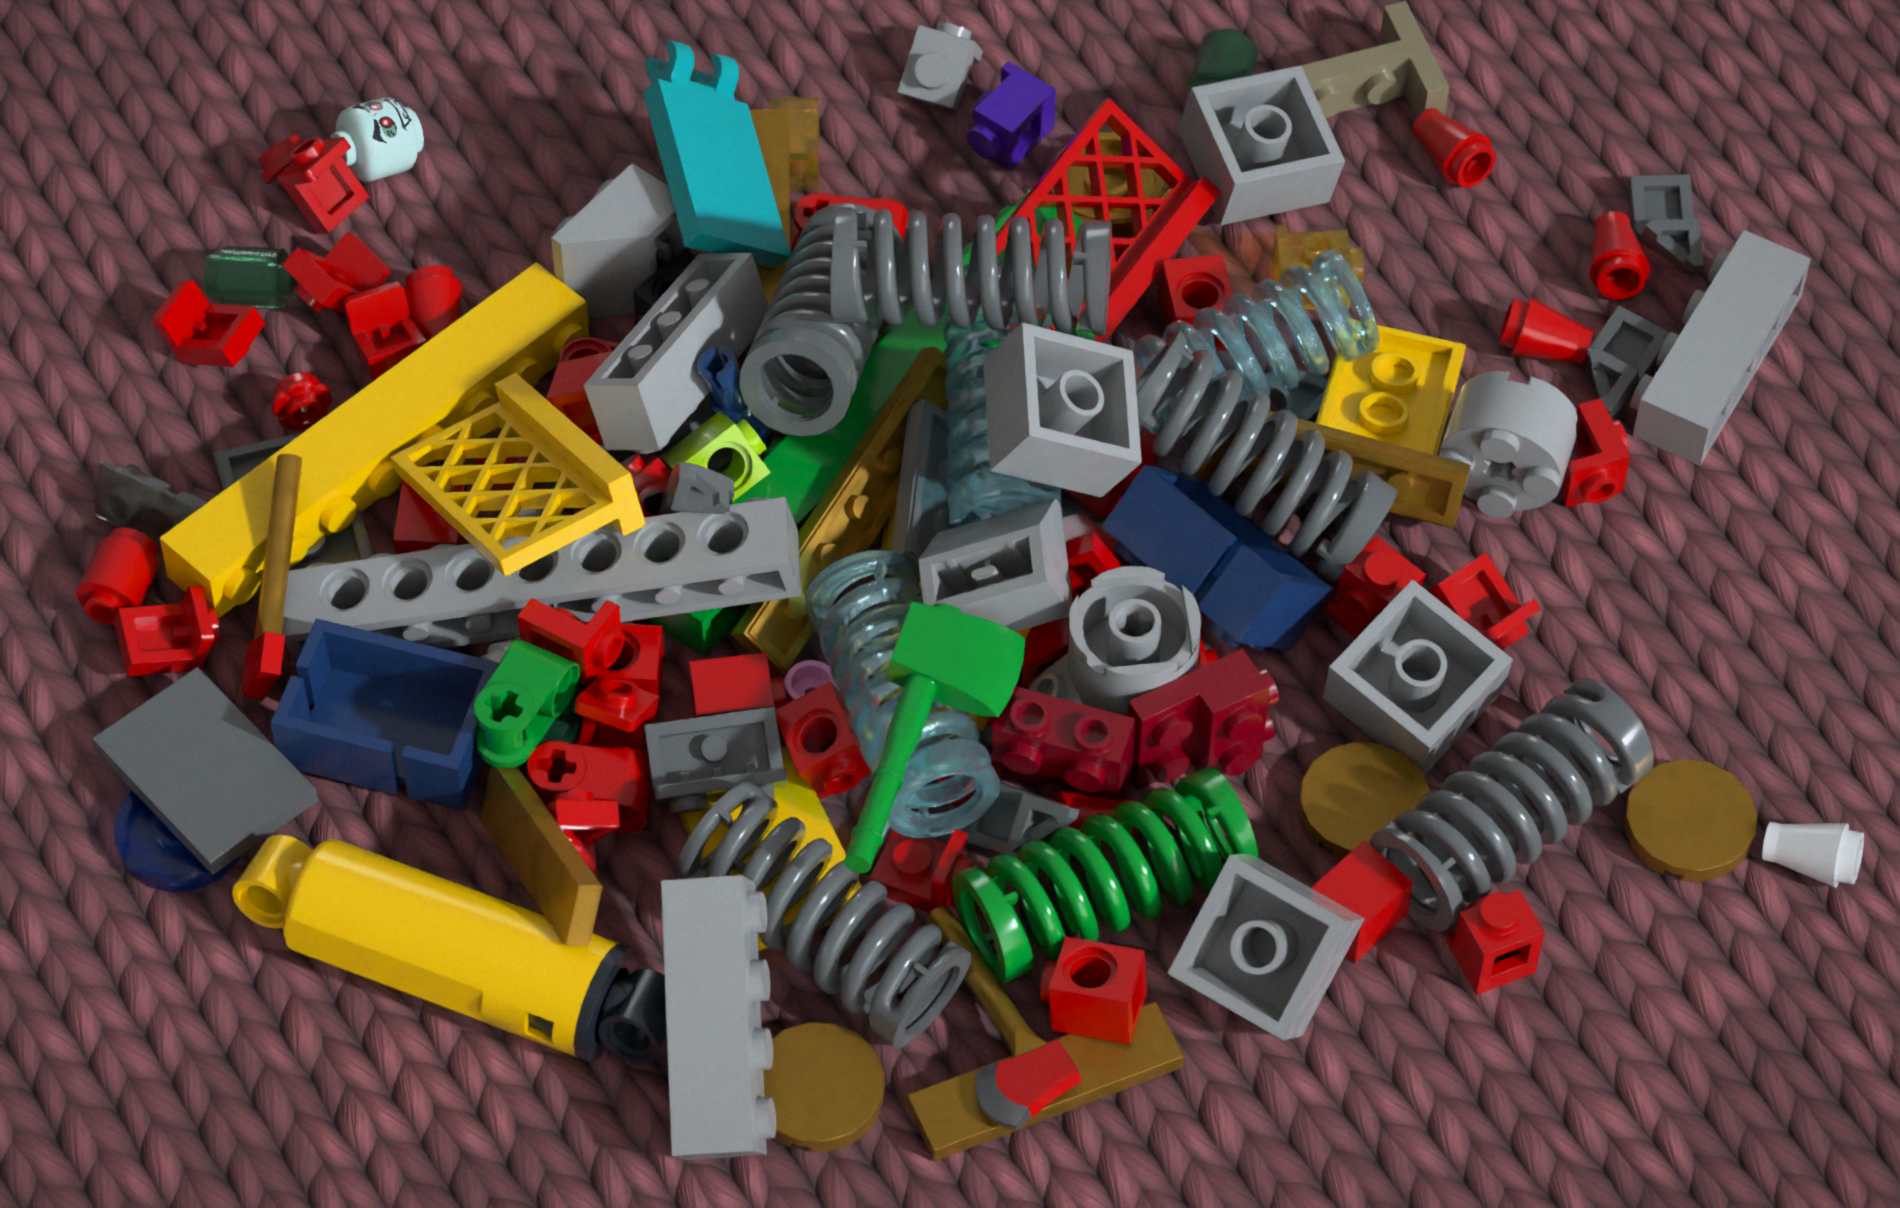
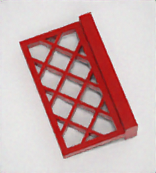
M1108 98L1100 103L996 233L997 256L1006 247L1009 223L1012 218L1024 216L1030 225L1031 263L1034 283L1041 236H1037L1034 210L1037 206L1056 207L1057 218L1062 221L1064 226L1068 284L1076 240L1071 207L1093 208L1095 220L1110 221L1109 208L1130 209L1134 234L1131 238L1112 237L1105 336L1094 334L1097 342L1105 343L1162 270L1163 260H1169L1220 195L1221 191L1205 175L1193 181ZM1104 123L1121 138L1123 156L1101 155L1098 130ZM1084 148L1086 150V155L1080 154ZM1069 166L1088 167L1092 196L1069 194L1066 172ZM1103 167L1125 168L1129 197L1107 196ZM1140 169H1153L1170 186L1162 198L1144 197ZM1054 188V195H1048L1049 191ZM1146 210H1152L1147 216ZM1114 250H1120V252L1115 257ZM997 260L998 278L1000 282L1003 265ZM1085 299L1083 301L1081 313H1086ZM1047 310L1045 321L1041 327L1056 331L1052 323L1051 313Z

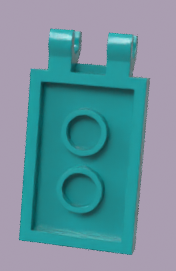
M670 40L666 43L669 62L652 57L646 60V74L652 81V84L643 91L684 245L685 247L709 253H752L755 264L776 269L788 260L791 254L749 106L746 103L734 100V92L739 80L738 64L731 57L715 53L711 56L714 75L698 70L693 71L695 57L692 48L689 45Z

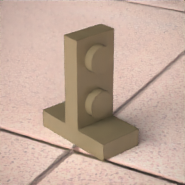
M1406 1L1384 6L1379 46L1301 65L1325 118L1371 104H1384L1402 96L1406 97L1416 119L1422 112L1430 108H1436L1444 115L1446 114L1449 84Z

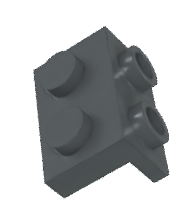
M775 707L644 725L655 805L669 804L671 814L709 809V798L724 796L735 786L751 781L772 799H775L774 788L785 787L788 782L786 768L783 767Z

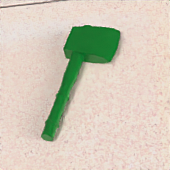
M911 602L885 679L903 688L887 730L884 750L877 770L871 775L872 784L857 826L851 831L852 840L844 859V864L849 870L856 873H866L871 868L877 848L883 843L882 834L897 792L903 787L902 778L908 761L919 743L933 701L979 716L999 717L1010 700L1019 679L1024 659V637L1010 628L962 613L958 608L945 603H936L930 606Z

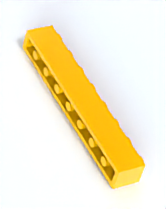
M534 263L161 536L160 543L167 577L184 592H186L188 586L201 585L207 607H214L218 618L234 606L246 603L256 594L262 584L278 455L294 454L302 458L289 567L292 568L305 557L308 549L313 547L324 535L327 534L328 537L332 533L344 530L353 521L357 511L360 510L362 512L379 498L391 495L400 486L403 479L395 472L391 456L500 402L494 383L514 373H517L529 385L534 387L541 377L558 365L559 355L566 344L580 337H590L587 301L539 263Z

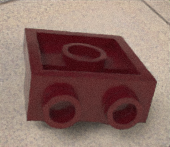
M1242 648L1130 700L1128 717L1135 718L1132 779L1135 789L1138 791L1155 782H1170L1182 775L1191 765H1194L1197 771L1211 766L1217 769L1223 776L1226 774L1228 776H1236L1250 769L1258 759L1262 758L1264 742L1275 737L1274 725L1267 712V708L1279 702V693L1270 673L1263 667L1257 669Z
M1015 686L1010 700L1000 716L996 717L992 727L993 761L1001 762V770L1010 772L1014 777L1026 783L1043 784L1047 782L1072 789L1080 794L1124 799L1128 797L1133 779L1135 718Z

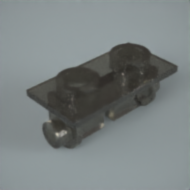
M103 461L99 466L94 516L120 528L125 527L138 530L161 546V536L209 501H205L183 490L176 495L172 493V485L142 472L140 467L134 464L123 467L121 465L113 466Z

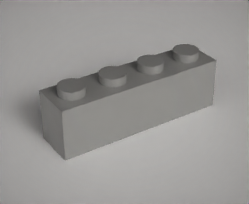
M1743 230L1731 251L1725 248L1719 251L1708 276V281L1711 282L1706 292L1698 289L1694 292L1683 315L1682 323L1686 324L1680 335L1674 332L1669 333L1657 358L1656 365L1660 366L1654 377L1645 374L1633 394L1630 408L1638 411L1633 431L1634 437L1699 466L1702 464L1800 300L1811 258L1746 230Z
M699 253L584 384L606 450H633L638 454L660 451L668 444L673 434L688 416L697 409L699 403L709 393V389L698 374L696 366L703 352L716 347L722 362L726 363L721 354V346L730 348L736 358H738L752 344L769 307L752 253Z
M743 875L662 880L661 894L672 1156L684 1160L767 1155L766 1139H772L776 1134V1111L773 1098L764 1097L763 1070L772 1069L773 1065L771 1032L769 1028H761L760 1001H768L770 997L768 963L766 960H759L757 933H765L767 930L765 895L762 891L756 892L755 882Z

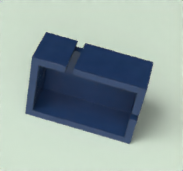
M1144 465L1101 526L1118 540L1114 547L1115 551L1134 566L1150 567L1165 573V580L1181 590L1183 585L1192 593L1199 610L1210 618L1206 623L1208 630L1228 645L1237 647L1240 643H1244L1259 651H1263L1265 647L1291 650L1334 589L1272 537H1267L1263 534L1261 528L1249 518L1237 515L1234 512V506L1222 496L1213 497L1207 493V484L1198 476L1185 477L1180 472L1174 471L1172 473L1167 469Z
M316 618L296 663L298 677H290L270 723L275 747L299 771L396 794L400 784H403L407 787L408 798L465 811L484 760H482L477 752L476 736L480 726L475 720L474 703L477 695L483 690L498 668L499 663Z

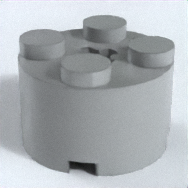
M1492 371L1479 374L1469 379L1462 386L1439 450V456L1471 465L1464 495L1477 501L1478 508L1487 516L1504 519L1510 517L1514 511L1535 509L1557 497L1575 444L1578 417L1572 402L1560 390L1546 381L1530 376L1527 385L1507 381L1510 372Z
M1124 566L1099 574L1091 580V587L1079 599L1077 595L1069 612L1068 671L1073 686L1085 700L1087 706L1128 716L1130 700L1198 669L1201 616L1198 604L1192 593L1183 585L1181 590L1174 584L1166 581L1165 573L1153 568Z

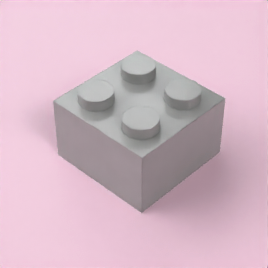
M1301 65L1191 88L1178 132L1198 177L1201 178L1205 175L1221 191L1220 195L1211 205L1220 226L1330 202L1345 159Z
M1022 322L983 359L990 471L1103 497L1142 463L1134 354L1132 350Z
M1412 579L1329 666L1323 699L1377 743L1404 753L1425 775L1504 691L1513 659Z
M1250 853L1229 855L1167 974L1283 1041L1301 1037L1365 918Z

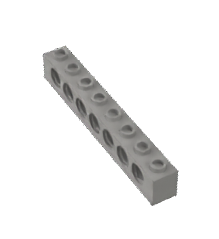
M755 497L743 503L730 505V511L724 514L681 511L644 517L646 525L626 536H623L608 523L506 577L472 544H440L432 547L430 550L396 555L380 553L372 555L368 559L336 564L314 563L306 568L289 570L282 635H285V644L297 663L316 618L443 649L520 637L517 616L531 598L552 608H564L576 615L585 624V622H589L606 600L619 605L621 622L798 597L801 596L798 529L786 497L772 499ZM507 537L503 548L508 549L529 537ZM735 548L730 552L723 553L728 549ZM672 557L671 559H669V560H667V561L661 562L662 560H664V559H666V558Z

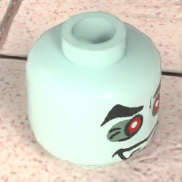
M383 97L350 106L341 111L336 121V131L330 136V138H346L351 148L342 158L356 178L362 182L375 181L411 169L424 143L423 130L416 113L411 108L404 107L399 101L390 97Z

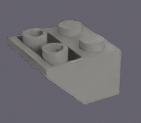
M633 163L615 179H609L604 182L597 190L594 198L574 217L570 216L564 219L551 237L555 277L587 301L588 318L635 314L633 290L684 248L692 253V249L684 245L668 185Z
M1056 498L938 532L918 559L923 604L933 606L936 603H945L958 608L962 613L992 621L1015 632L1069 617L1073 598L1061 505Z

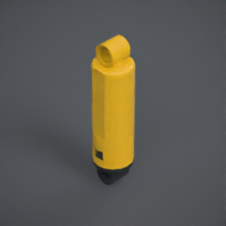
M282 834L272 835L265 840L233 887V899L240 911L250 920L261 926L273 929L283 928L287 947L299 954L593 1063L601 1058L606 1049H608L616 1057L628 1063L647 1065L658 1059L667 1043L665 975L650 969L637 970V953L633 948L593 933L588 946H565L544 915L343 841L328 839L312 850L304 842L294 837Z

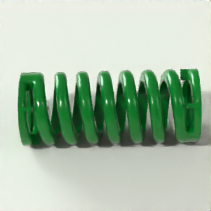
M1211 766L1180 778L1174 790L1159 787L1149 791L1142 803L1128 800L1118 804L1111 817L1098 813L1087 817L1079 830L1072 827L1056 830L1049 839L1048 844L1033 840L1023 844L1016 857L1004 853L992 857L986 865L984 872L976 866L954 873L952 890L963 929L999 984L1027 974L1034 968V956L1028 937L1012 905L1017 903L1018 895L1030 932L1040 951L1047 959L1057 961L1065 941V934L1058 915L1038 881V866L1049 876L1055 902L1072 938L1097 942L1099 935L1097 920L1082 885L1070 868V853L1080 861L1084 881L1098 916L1103 924L1112 933L1116 934L1127 931L1130 927V912L1119 881L1101 853V839L1111 847L1115 867L1130 904L1136 913L1145 920H1153L1161 914L1162 900L1157 882L1166 898L1175 906L1182 907L1190 904L1193 899L1194 890L1189 870L1196 883L1205 892L1210 893L1229 855L1250 853L1259 858L1256 840L1247 814L1227 779L1217 769ZM1164 812L1173 819L1180 849L1163 824ZM1218 822H1219L1221 828L1223 829V831H1224V833H1225V835H1226V837H1227V839H1228L1229 844L1227 843V841H1226V839H1225L1223 833L1221 832V829H1220V827H1219V825H1218ZM1133 826L1142 833L1150 866L1132 838ZM1006 881H1009L1016 888L1018 895L1016 891L1007 894ZM973 898L987 920L991 930L988 934L984 935L974 909ZM994 942L996 945L998 957L995 955V953L989 946Z

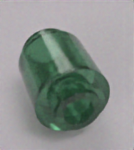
M1226 28L1207 33L1202 38L1188 83L1189 93L1192 87L1253 75L1258 58L1256 45L1245 34L1235 29Z
M226 245L222 251H210L205 262L204 287L206 296L210 300H220L221 304L282 309L288 297H295L296 292L293 288L298 281L282 266L289 258L284 248Z

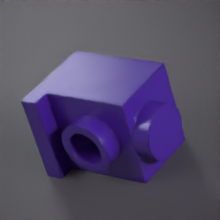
M1008 61L1001 68V84L994 91H985L973 108L972 120L974 121V127L967 133V141L970 147L979 156L993 159L1012 171L1054 128L1056 89Z

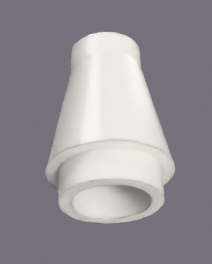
M1769 822L1763 843L1762 860L1778 863L1835 888L1839 882L1854 885L1862 859L1864 833L1849 830L1848 823L1780 824Z

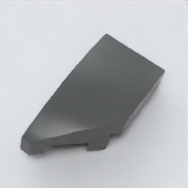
M1690 174L1630 176L1627 185L1631 226L1637 240L1691 273H1701L1704 264L1699 219H1694Z
M1620 305L1596 337L1586 355L1598 399H1602L1611 418L1633 396L1642 377L1645 374L1650 375L1655 368L1661 347L1670 333Z
M678 462L673 468L666 484L660 505V515L681 511L724 514L730 511V505L733 501L734 480L696 464Z
M979 777L963 831L968 833L969 843L1016 857L1023 844L1033 840L1048 843L1054 831L1068 827L1077 820L1080 810L992 779Z

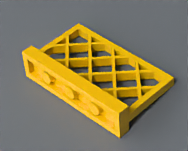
M517 373L494 383L500 402L390 457L395 472L505 577L608 523L623 536L646 525L630 472ZM499 427L502 429L498 438L477 439ZM529 456L526 463L504 464L507 457ZM487 458L484 465H463L465 459ZM446 459L443 466L422 467L433 460ZM535 482H557L554 489L531 490ZM515 483L512 490L490 491L493 484ZM452 485H473L470 492H449ZM563 508H586L574 515L560 516ZM544 509L541 516L518 517L521 510ZM502 510L498 518H476L479 511ZM507 537H529L508 549L503 548Z

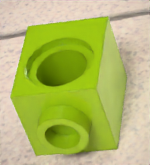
M721 411L660 456L672 472L678 462L692 463L708 468V461L715 451L725 447L732 448V461L728 468L720 474L734 480L733 501L771 473L758 456L767 448L745 419L735 424Z

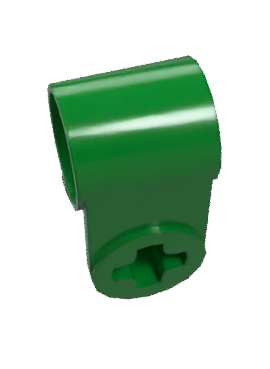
M521 639L514 640L506 649L498 668L483 690L477 695L474 703L475 720L480 726L476 736L477 752L482 760L491 766L502 769L514 768L525 763L556 717L563 713L571 701L579 680V664Z

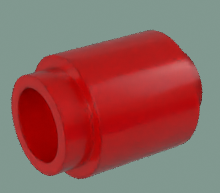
M121 527L114 529L110 536L103 538L99 542L76 591L78 601L90 618L102 624L114 625L113 620L118 608L141 606L159 566L156 558L158 547L150 537L138 530Z

